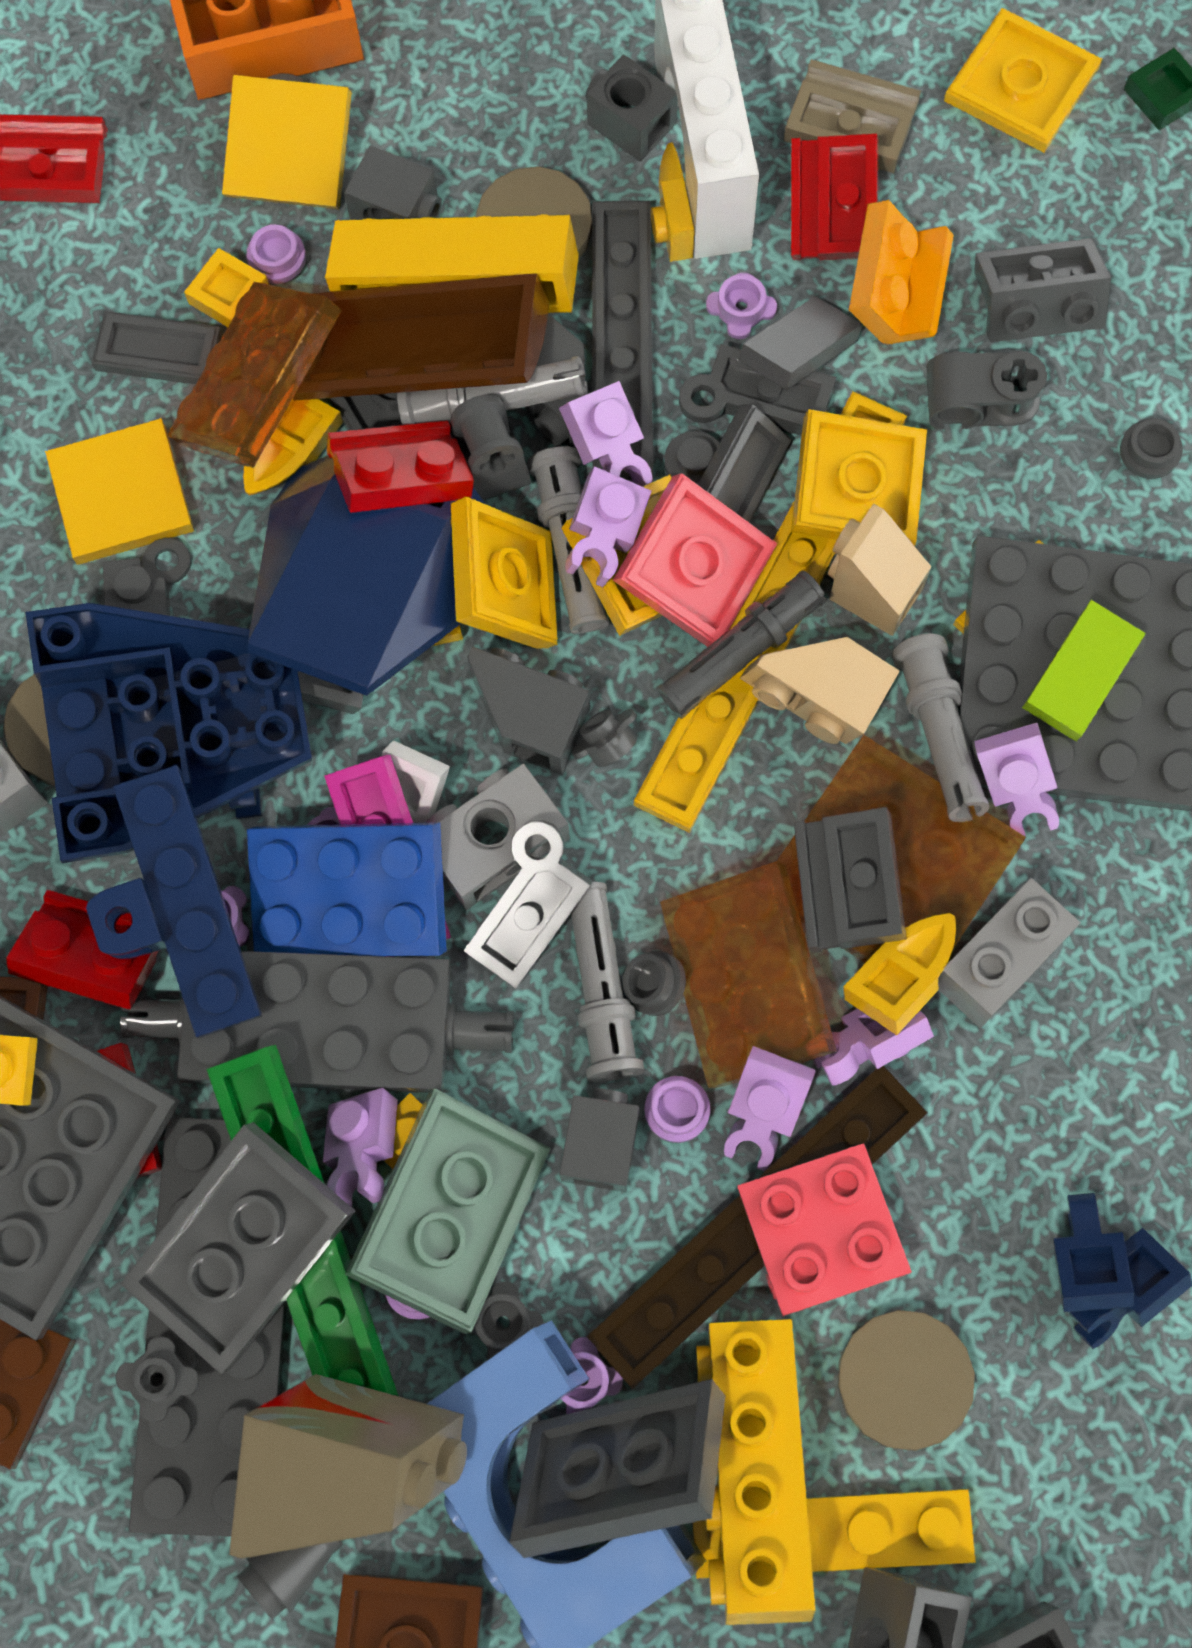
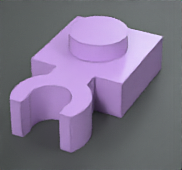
M620 381L572 400L559 408L584 465L599 459L604 471L620 477L621 471H625L631 476L633 483L642 487L652 482V473L649 465L643 458L633 454L630 445L642 440L644 437Z
M594 466L586 479L569 530L584 535L585 538L580 540L567 556L565 563L566 572L573 575L580 566L582 558L591 557L600 566V574L597 577L596 585L605 586L618 567V557L615 549L627 553L634 544L651 490Z
M1036 722L974 741L977 756L994 806L1009 803L1007 815L1012 834L1018 840L1026 838L1022 821L1025 816L1031 813L1043 814L1046 817L1050 830L1058 829L1059 817L1053 798L1046 793L1047 791L1057 789V784L1038 723Z
M855 1009L841 1017L845 1027L843 1031L822 1034L813 1039L807 1045L814 1065L817 1068L823 1066L830 1084L834 1086L849 1080L857 1072L859 1065L865 1061L870 1060L878 1069L892 1060L906 1055L910 1050L931 1039L934 1035L927 1017L921 1011L913 1017L898 1035H895L859 1009Z
M753 1046L728 1111L729 1114L742 1119L734 1123L730 1129L724 1145L725 1156L733 1158L739 1143L752 1141L760 1147L762 1152L757 1169L767 1170L773 1161L778 1146L776 1132L791 1137L816 1070Z
M383 1087L328 1105L323 1163L334 1171L328 1180L327 1186L349 1206H352V1195L356 1188L361 1195L372 1203L380 1202L383 1195L384 1181L382 1176L376 1172L377 1162L393 1157L398 1102Z

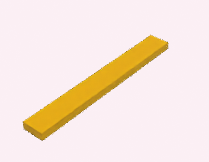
M852 391L840 414L903 426L907 415ZM794 502L773 539L777 543L775 549L729 630L746 616L745 610L755 601L762 604L766 599L783 588L801 570L810 574L820 585L837 553L833 552V548L837 539L791 532ZM800 622L786 633L787 640L778 648L770 646L714 693H711L683 719L678 717L634 799L635 807L688 833L691 832L759 702L752 693L754 687L741 680L740 677L745 669L762 655L786 650Z

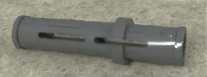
M801 570L783 588L766 599L762 604L755 601L745 610L746 616L736 626L719 637L679 672L672 675L664 683H661L656 688L660 693L659 695L673 713L683 719L702 700L719 689L760 653L762 654L770 646L778 648L787 640L786 633L793 629L807 615H810L827 602V598L824 597V591L810 574Z

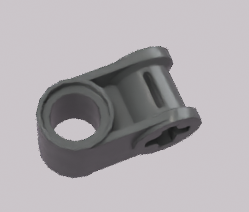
M954 351L933 357L926 365L930 425L936 429H944V424H962V429H970L975 426H1016L1027 423L1034 418L1039 410L1040 395L1045 389L1047 380L1045 365L1037 356L1025 351L972 354ZM1018 366L1017 376H1012L1013 368ZM1014 386H1018V391H1014ZM1020 405L1018 412L1013 413L1014 406Z
M480 395L460 404L451 414L450 422L454 438L457 440L473 476V487L481 498L485 501L530 485L531 480L524 459V452L515 435L509 432L506 409L501 399L495 395Z

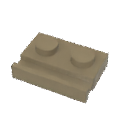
M811 59L806 77L802 81L785 127L784 141L791 143V138H800L801 141L818 140V137L877 133L878 169L894 173L919 104L921 91Z

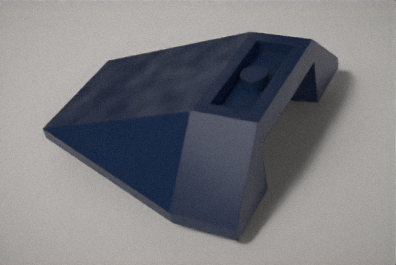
M327 455L300 467L290 477L270 506L247 652L368 696L461 624L456 621L451 525V503L455 501L350 513L334 473L332 458H329ZM473 487L471 499L486 504Z
M95 603L25 612L33 670L42 689L57 797H52V806L61 863L125 854L134 850L113 788L115 785L177 765L181 770L196 818H199L312 761L298 671L248 653L247 645L250 629Z

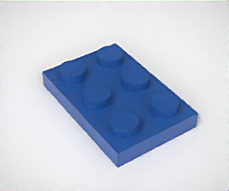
M440 822L256 826L247 829L254 952L355 956H440L447 952Z

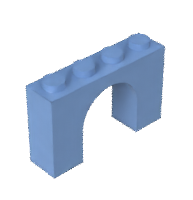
M552 1320L528 1331L427 1404L464 1414L461 1441H464L467 1446L466 1463L459 1480L443 1491L446 1495L444 1498L445 1508L453 1523L461 1531L469 1532L482 1553V1566L489 1582L498 1592L508 1595L521 1616L520 1627L530 1648H588L691 1578L706 1562V1559L684 1525L607 1540L589 1547L570 1548L523 1558L509 1543L516 1510L510 1496L507 1481L508 1459L512 1446L521 1430L532 1419L589 1380Z

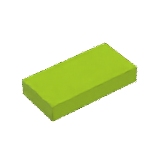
M1090 600L1022 708L1077 742L1084 734L1146 633L1093 600Z

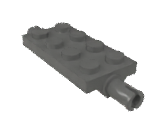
M241 951L263 1017L202 1038H196L183 997H181V1000L137 998L131 1010L121 1009L123 1012H128V1016L137 1017H121L120 1030L123 1038L157 1037L179 1039L180 1050L177 1079L182 1083L211 1084L206 1069L264 1047L276 1045L291 1087L376 1090L383 1087L387 1091L428 1093L435 1088L443 1092L447 1055L453 1056L454 1049L505 1051V1053H512L513 1051L512 1032L501 1031H514V1011H507V1013L457 1011L456 1004H450L451 963L449 959Z

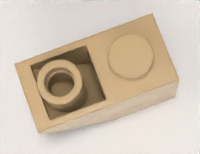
M873 503L861 523L853 518L849 520L834 545L833 552L837 553V556L827 576L834 579L830 600L893 636L924 589L931 565L883 508Z
M843 637L764 654L745 669L740 679L754 687L752 689L753 695L765 705L777 710H785L786 708L806 721V729L815 737L831 744H837L839 741L847 744L865 733L900 671L850 638Z

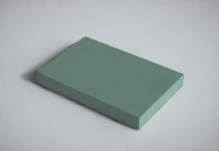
M434 1088L428 1092L384 1188L381 1200L377 1203L345 1275L464 1334L471 1333L550 1151V1147Z

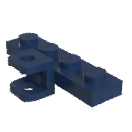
M175 765L113 786L143 879L140 877L108 888L95 895L88 902L86 910L99 949L103 953L117 959H132L167 948L196 1038H202L263 1017L180 768ZM131 913V927L126 932L118 934L116 930L117 920L123 914Z

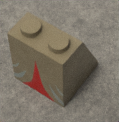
M317 1374L244 1415L229 1555L243 1559L393 1531L459 1480L467 1458L466 1443L461 1441L464 1414Z

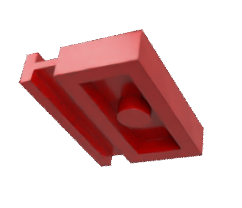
M0 114V201L100 203L105 160L103 145L104 137L107 138L108 133L103 117Z
M877 133L818 137V140L801 141L800 138H791L792 260L819 258V260L858 259L868 204L878 202Z
M449 421L328 433L327 454L329 458L333 459L334 473L349 512L456 501L466 496L472 498L474 479L457 440L452 439L450 435L451 426Z
M47 889L43 896L44 903L40 910L33 912L6 957L8 974L131 1010L156 963L158 951L132 959H117L103 953L98 947L86 910L89 901ZM130 913L123 914L117 920L116 930L118 934L126 932L131 927L132 915Z

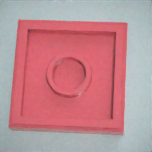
M681 473L672 476L613 581L708 647L730 629L777 543Z

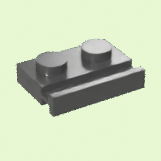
M887 807L822 817V821L805 823L804 821L794 822L808 949L812 953L822 952V949L836 947L845 949L907 940L892 819Z

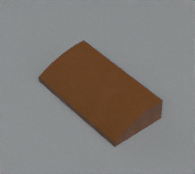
M537 273L307 294L290 395L295 401L528 383L541 353L550 303Z

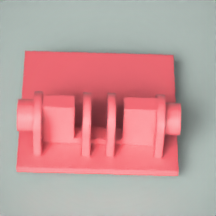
M864 1143L737 1186L767 1271L765 1276L774 1300H777L782 1317L912 1273Z

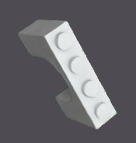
M655 0V65L658 78L676 90L677 107L679 106L684 144L685 186L694 225V259L752 250L759 171L723 1Z

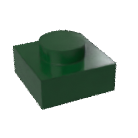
M1174 47L1130 74L1123 90L1160 131L1192 110V67Z

